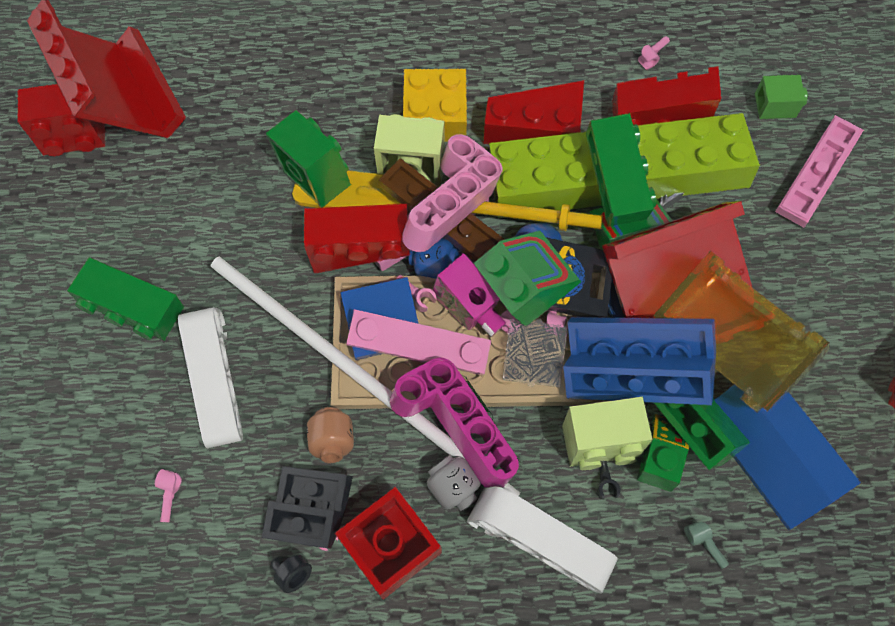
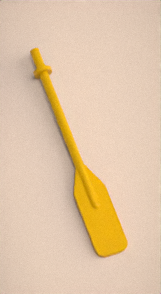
M348 170L347 175L351 185L323 208L401 203L379 187L378 180L383 174ZM295 184L292 195L298 205L321 208ZM484 201L471 212L559 224V231H567L568 225L601 229L603 218L601 215L570 212V205L566 204L562 205L560 211Z

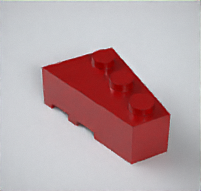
M719 66L708 68L709 73L688 76L686 71L677 73L676 79L658 81L656 76L617 83L612 100L613 116L630 113L633 125L714 117L722 99Z
M584 80L488 97L484 125V144L580 133Z
M407 204L305 208L304 247L313 272L322 273L409 256L410 249L404 245L402 240L403 231L408 219Z

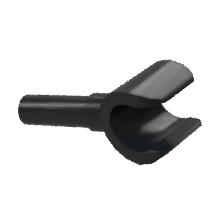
M601 461V467H599L601 482L597 486V494L603 500V486L610 484L614 488V497L617 498L620 495V485L617 481L611 479L607 461Z

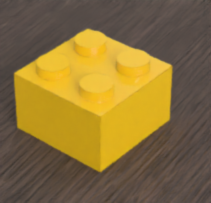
M404 69L403 117L420 119L430 117L444 121L445 142H448L454 135L461 134L466 136V69Z

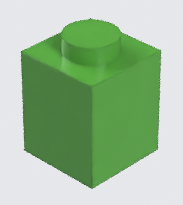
M801 75L763 76L755 92L759 119L797 117L801 108L806 105L808 98L807 89L803 87Z

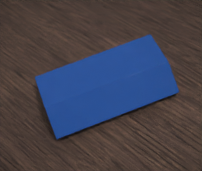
M571 317L567 322L571 352L570 357L563 366L567 399L615 401L643 397L644 402L712 405L716 362L715 319Z
M767 364L738 381L715 399V402L750 442L733 458L788 531L832 504L861 483Z

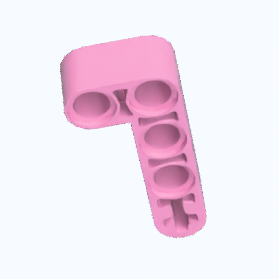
M459 134L452 136L448 140L440 167L442 172L450 179L411 210L402 235L403 243L408 249L415 252H424L430 249L492 195L502 173L501 162L468 136Z

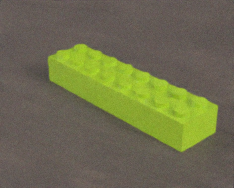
M743 113L638 125L640 131V144H638L640 155H644L647 159L648 175L646 179L648 187L654 189L656 199H661L666 194L670 197L674 193H683L682 196L750 188L760 167ZM586 132L489 143V153L497 158L502 165V173L493 191L495 203L560 211L563 204L570 205V209L603 206Z

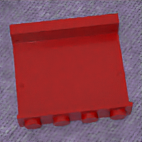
M41 0L31 12L32 14L27 22L74 117L165 138L170 137L186 119L183 110L138 29L128 27L119 40L113 43L63 27L49 0Z
M724 202L602 245L624 318L715 319L716 345L732 341V335L740 332L753 333L763 329L764 323L775 320L773 314L759 312L733 218L745 215L742 202Z

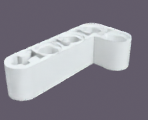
M212 307L179 314L178 325L203 443L208 449L242 441L241 420L224 340L227 339V332L223 333L222 326L226 324L222 311Z
M501 487L484 488L467 519V523L477 529L480 526L486 529L485 534L504 538L575 582L597 593H603L618 560L614 554L516 494Z

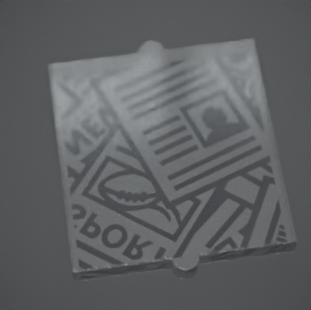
M510 319L502 380L527 383L529 387H534L535 384L560 387L568 326L546 324L541 319H537L526 327L519 320Z

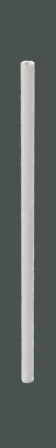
M220 256L214 259L211 268L392 409L390 406L391 390ZM420 413L411 417H402L454 459L463 457L453 440ZM509 483L503 487L517 496L521 493Z

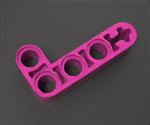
M446 358L432 359L402 375L397 380L390 397L392 410L401 417H411L431 407L484 487L496 486L503 488L517 473L519 464L515 453L450 360ZM431 376H439L445 383H437ZM409 391L416 399L408 400L402 396L401 392ZM451 404L461 406L465 413L455 412L451 408ZM476 433L480 435L484 440V444L475 442L470 434Z

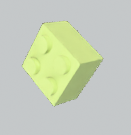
M397 114L390 116L379 115L374 143L377 174L384 175L401 158L437 187H440L443 174L440 164L445 151L444 121L430 117L420 119L403 117Z
M643 397L569 407L562 425L570 467L579 465L580 470L601 467V461L615 460V465L634 463L637 461L636 457H639L652 441Z

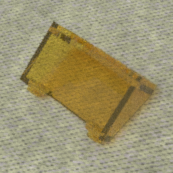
M710 250L653 316L655 318L715 319V369L744 392L740 399L758 413L763 408L770 412L830 350V342L815 331L805 333L806 329L802 323H797L744 282L740 275L736 272L733 273L724 265L725 261Z

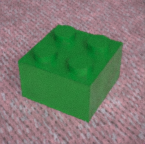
M295 110L266 132L283 172L321 208L351 185L347 175L349 168L339 153L342 151L340 144L332 135L326 137L311 117L306 119Z

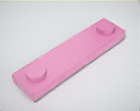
M835 115L775 212L804 228L864 130Z
M354 309L346 345L424 363L435 358H446L460 371L483 376L486 370L491 340Z

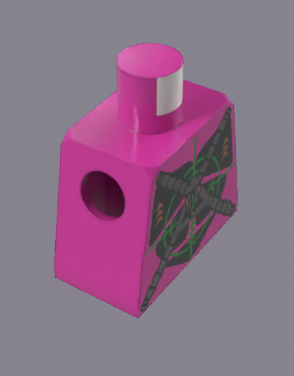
M464 253L437 276L433 288L437 300L467 330H471L479 323L492 337L506 324L503 318L494 310L500 298Z

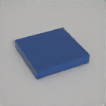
M408 277L340 292L349 330L354 309L419 324ZM353 347L356 360L383 354Z

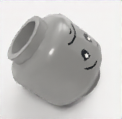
M449 455L428 471L430 477L427 480V487L444 509H452L457 506L462 511L478 499L474 492L479 488L480 481L463 457L454 459Z

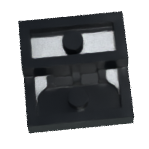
M282 466L276 502H268L262 538L331 549L336 539L335 533L339 530L345 513L353 476Z

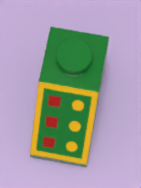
M655 414L650 429L652 441L644 451L636 481L672 492L680 484L689 445L666 417Z

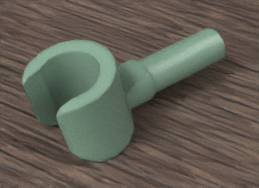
M695 522L684 527V532L691 545L694 546L703 542L705 548L710 552L721 569L729 565L712 540L713 534L708 524Z

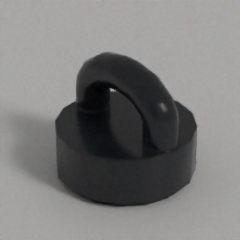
M294 555L292 557L277 556L271 561V567L276 572L274 582L284 593L298 590L306 583L312 572V566L302 555Z

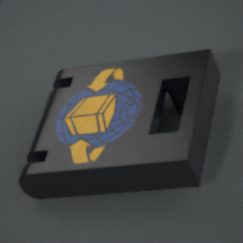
M546 237L581 280L579 285L548 310L578 317L607 318L612 276L604 250ZM593 272H600L597 298L590 297Z

